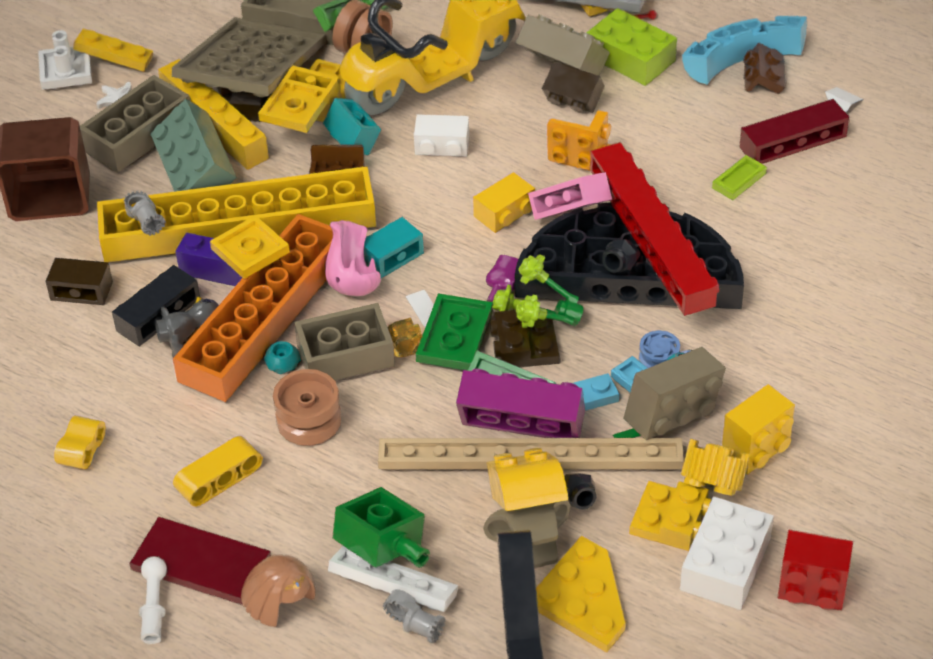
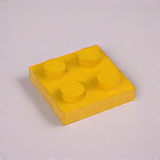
M256 215L210 241L211 249L243 279L290 253L289 244Z

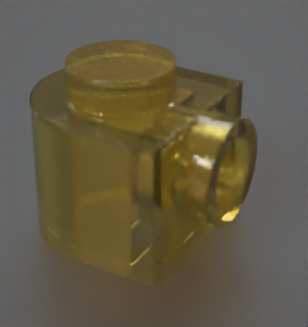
M411 318L390 324L387 328L393 341L394 356L407 357L416 354L419 346L418 341H421L422 338L419 324H413Z

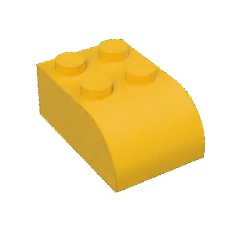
M542 448L524 450V455L512 457V453L498 454L494 456V461L487 462L492 498L505 511L568 500L566 483L560 462L547 451H542Z

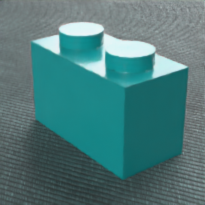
M335 98L323 122L330 135L341 145H363L364 155L370 154L382 130L353 99Z
M403 216L365 238V263L369 267L373 258L376 271L380 273L381 279L424 254L423 233Z

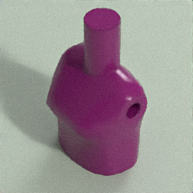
M499 255L495 265L486 276L487 285L492 287L486 301L493 302L497 290H505L508 284L511 285V292L515 290V270L518 258Z

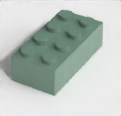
M185 99L151 133L174 192L229 185L237 178L208 112L191 101Z

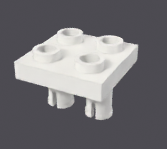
M59 30L52 34L54 49L38 51L42 90L92 83L90 55L73 50V46H69L65 31Z

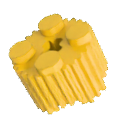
M690 439L681 475L685 476L684 483L696 487H705L706 483L715 485V492L730 496L732 494L735 495L736 490L741 491L750 454L743 452L741 457L733 456L734 449L712 443L706 444L705 448L698 446L699 440Z

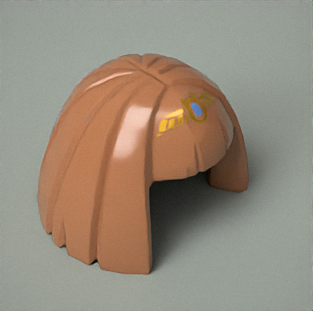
M283 554L272 555L258 563L249 573L242 588L243 607H246V612L250 613L253 619L256 621L260 619V623L276 627L279 605L281 603H294L303 597L310 600L315 599V583L310 570L296 557Z

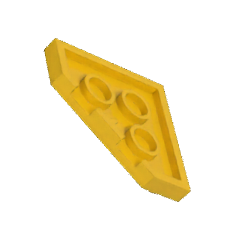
M581 535L536 587L538 613L607 653L624 633L625 620L608 550Z

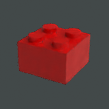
M788 529L777 599L842 611L854 541Z

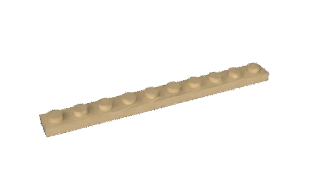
M379 438L378 469H488L487 462L494 461L495 455L512 453V457L524 455V450L532 448H542V451H547L556 457L562 469H682L684 459L682 438H651L648 440L644 438Z

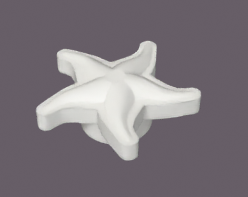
M127 82L125 86L118 89L102 86V92L106 93L107 96L96 103L97 108L101 109L102 107L109 106L131 91V82Z

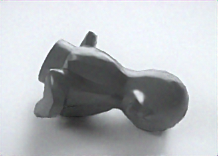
M197 297L195 304L190 310L170 314L166 307H161L162 319L156 320L159 343L169 341L172 357L174 358L191 337L196 328L199 329L219 306L218 303L212 299Z

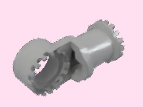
M132 191V194L128 193V196H125L124 199L127 215L141 223L143 233L149 236L151 234L155 235V232L158 234L159 230H162L161 227L165 226L166 221L162 215L157 214L153 201L150 200L146 193L143 194V191L140 193L139 191H136V193Z
M398 589L391 592L383 605L384 611L387 609L385 613H390V618L394 616L395 621L403 622V631L408 633L413 631L427 637V641L430 643L436 642L439 636H441L439 631H443L441 627L445 626V617L441 615L433 616L422 611L421 606L416 604L413 597Z

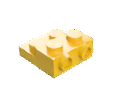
M648 481L630 524L629 534L689 551L702 523L701 519L705 516L712 500L708 498L709 489L692 486L678 481L676 488Z

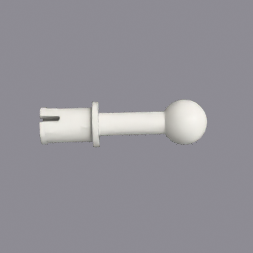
M149 557L141 566V573L147 580L146 605L140 607L139 615L142 617L141 640L147 644H156L161 641V621L165 615L164 607L159 605L160 580L164 578L167 567L165 562L159 557Z

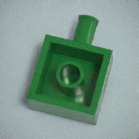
M379 487L335 507L332 539L375 568L400 556L420 568L428 562L430 557L428 556L430 551L421 546L425 514L383 487Z

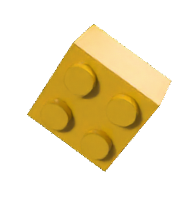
M769 384L725 414L722 446L734 449L733 456L741 457L743 452L750 454L746 475L756 468H762L772 456L778 452H784L791 443L790 437L794 422L795 404Z

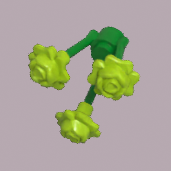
M540 254L536 258L530 255L523 260L519 267V272L522 275L520 281L527 284L529 281L537 279L541 283L545 282L565 297L566 300H560L554 311L541 308L540 302L537 301V295H527L525 300L514 298L511 292V285L509 284L505 290H497L494 295L492 308L497 311L516 310L517 318L522 322L523 328H532L537 319L544 320L545 318L561 321L575 327L581 320L584 309L583 305L577 303L579 300L578 296L570 294L549 278V274L543 270L545 257Z

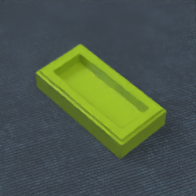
M745 155L712 181V189L733 201L766 174L767 167Z

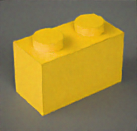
M512 172L473 197L474 217L496 233L532 211L528 193L534 192L535 187Z

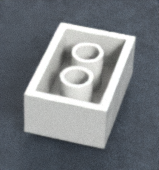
M713 497L683 563L680 590L741 610L771 539L774 515Z

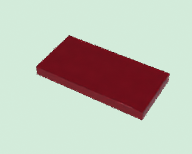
M158 516L129 564L131 570L141 573V566L147 558L159 557L165 562L167 567L166 574L161 580L243 605L241 595L246 578L258 563L271 556V551Z

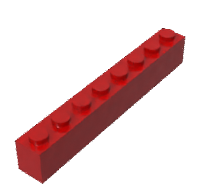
M621 142L591 150V173L594 175L606 172L612 200L609 201L682 314L687 316L716 307V298L719 293V285L716 278L710 276L706 270L704 260L698 258L689 239L686 240L681 232L679 223L673 221L669 215L667 205L661 203L657 197L656 189L654 186L649 185L644 171L637 167L631 152H627Z

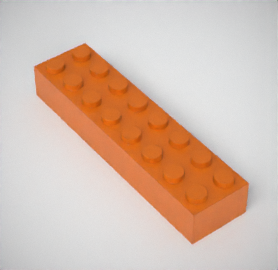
M300 214L296 215L279 235L289 244L290 253L247 278H242L174 356L173 363L178 383L227 402L265 356L267 349L279 339L326 282V260L333 239V230L330 225Z

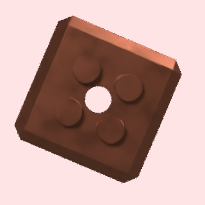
M72 117L3 123L0 126V190L8 218L14 221L84 215L89 210L90 169L79 121Z

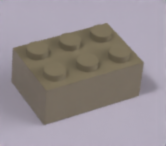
M538 14L537 18L530 15L527 16L516 40L518 45L539 57L600 76L610 53L603 48L604 43L596 40L594 36L582 31L578 33L573 28L562 23L558 25Z
M379 303L294 322L297 347L305 369L319 370L328 374L336 381L395 367L393 341Z
M699 347L635 373L623 419L645 440H648L655 436L663 435L667 431L679 426H685L702 416H708L715 409V402L723 383L722 379L726 367L705 348Z

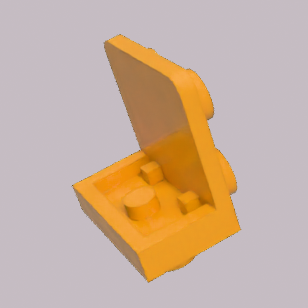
M598 110L589 127L550 119L547 123L548 159L552 162L590 171L591 150L611 145L608 144V138L611 133V124H608V112Z

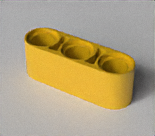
M237 436L181 469L173 479V486L192 506H200L257 471L263 462V457L243 436Z

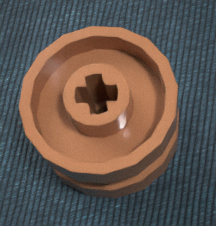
M352 0L341 10L334 25L332 38L337 51L346 54L353 45L361 42L362 35L372 33L367 20L370 4L359 0ZM380 9L378 23L386 32L392 35V16L389 12Z
M302 369L289 373L276 384L273 392L276 423L279 433L287 441L297 445L311 446L323 443L335 435L340 428L342 419L339 405V390L335 380L319 370Z

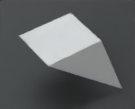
M838 87L825 91L828 100L834 98L845 112L851 104L863 100Z

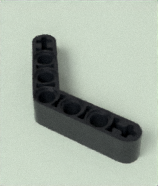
M531 531L497 533L508 659H543Z

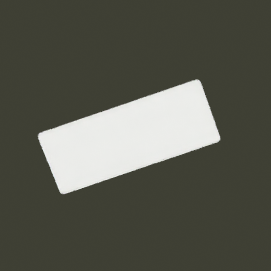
M422 290L407 295L406 298L423 326L426 327L434 304L426 291Z

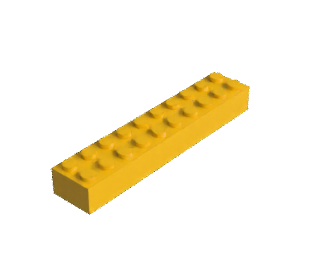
M368 167L148 195L155 205L157 214L162 215L166 221L165 226L161 227L162 230H159L158 234L157 232H155V235L151 234V236L143 233L139 221L127 215L124 204L125 198L97 202L99 241L104 262L175 254L186 232L216 238L255 215L278 235L283 232L297 214L330 225L331 222L343 220L363 225L366 228L376 227L375 203Z

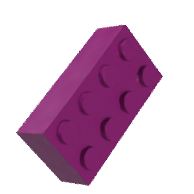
M483 369L463 370L456 400L462 425L542 438H580L585 415L583 388L570 382L553 384L542 378L520 379L518 376L510 373H503L500 376L489 374V372Z

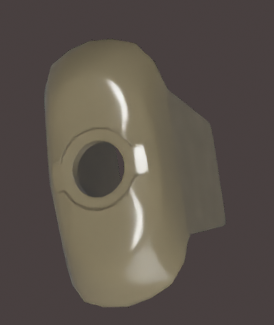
M565 500L510 511L500 509L488 517L484 523V533L489 539L497 542V533L530 530L534 568L555 564L558 562L556 546L558 528L567 520L571 506L569 501Z

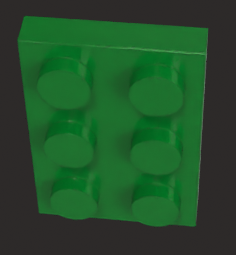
M438 293L415 354L416 362L468 370L476 352L480 350L493 312V302Z

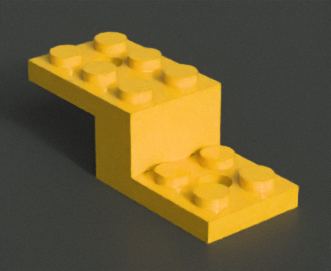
M316 59L310 69L292 66L259 111V121L305 133L309 131L315 121L324 122L334 99H347L344 92L345 80L340 75L339 70L341 64Z

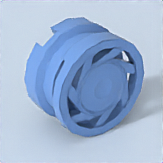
M662 330L651 331L641 338L639 345V361L647 368L665 362L669 356L680 352L679 339L674 334Z

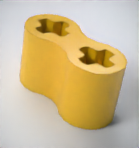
M76 415L72 416L66 433L56 445L54 453L55 462L84 470L88 469L96 449L104 440L106 431L104 421Z

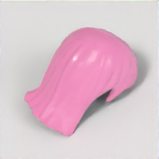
M350 221L331 222L330 227L333 230V239L326 260V279L329 285L335 291L348 296H364L373 292L380 284L381 277L380 273L376 271L374 259H371L369 267H367L364 260L367 228Z

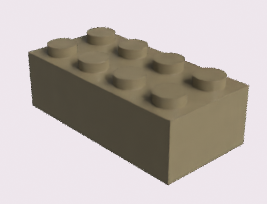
M152 75L80 125L86 153L119 173L155 147L151 136L155 127L161 124L172 113L173 109L179 106L185 99L190 101V95L156 75Z

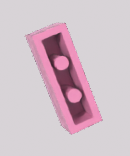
M606 172L579 177L528 193L535 220L612 200Z

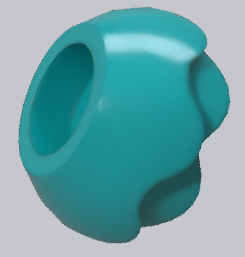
M279 341L267 349L264 360L269 370L277 374H284L285 372L295 370L301 361L299 350L292 343Z

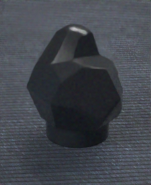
M613 240L607 244L602 262L604 267L610 272H629L637 262L640 251L629 240Z
M581 473L564 475L570 506L580 510L590 508L596 501L595 483L591 475Z

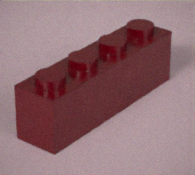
M833 98L741 127L739 148L745 155L764 164L847 137L850 117Z

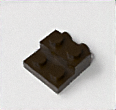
M516 310L495 312V320H490L491 337H497V341H493L495 358H500V360L519 368L560 363L552 319H537L532 328H523L522 322L517 318Z

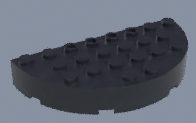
M611 202L598 203L597 208L585 211L582 208H578L552 220L532 237V242L526 249H523L516 265L515 298L537 295L538 299L566 300L565 297L545 282L541 283L535 279L524 284L520 281L522 275L519 272V267L523 260L530 255L536 258L540 254L545 257L543 270L549 274V278L570 294L578 296V301L677 306ZM669 211L673 221L679 223L681 232L686 240L689 239L698 258L704 260L706 270L710 276L715 277L718 282L719 293L716 298V307L712 308L742 309L744 277L739 260L731 252V246L717 231L700 219L688 213H684L682 216ZM613 240H629L640 251L637 262L629 272L613 273L604 267L602 257L607 244Z

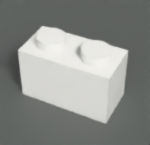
M417 114L414 130L415 155L467 157L469 116Z

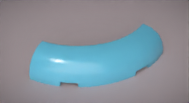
M776 16L775 21L761 22L755 18L718 28L709 32L707 39L700 43L695 41L686 49L682 55L684 69L694 80L708 85L711 79L719 72L743 61L747 51L752 50L759 42L771 49L778 50L782 55H801L806 38L807 17Z

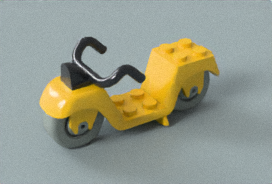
M374 0L368 11L367 18L372 33H366L361 36V42L356 43L348 50L339 68L340 75L345 80V96L347 99H353L371 116L381 114L390 109L402 95L406 82L419 93H427L459 76L471 82L473 81L471 70L476 67L478 61L490 60L502 53L510 44L515 34V18L525 21L526 16L517 0H449L440 37L433 34L424 35L413 47L405 48L378 23V14L383 6L399 11L402 8V2L399 0Z

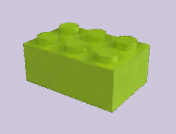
M618 8L586 32L594 36L596 40L604 43L603 48L610 52L604 66L644 86L648 85L676 61V36Z

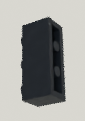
M172 265L112 311L116 332L140 347L157 334L156 320L162 319L161 307H166L170 314L186 311L195 304L197 297H200L197 279L177 266Z

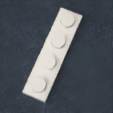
M344 546L329 560V572L391 593L393 590H402L412 596L416 603L425 605L433 610L444 612L457 596L458 585L390 561L375 568Z

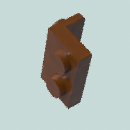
M760 42L752 50H748L743 59L745 90L751 92L757 84H760L780 94L785 88L784 55L778 50L771 49Z
M363 145L311 146L309 174L365 167Z

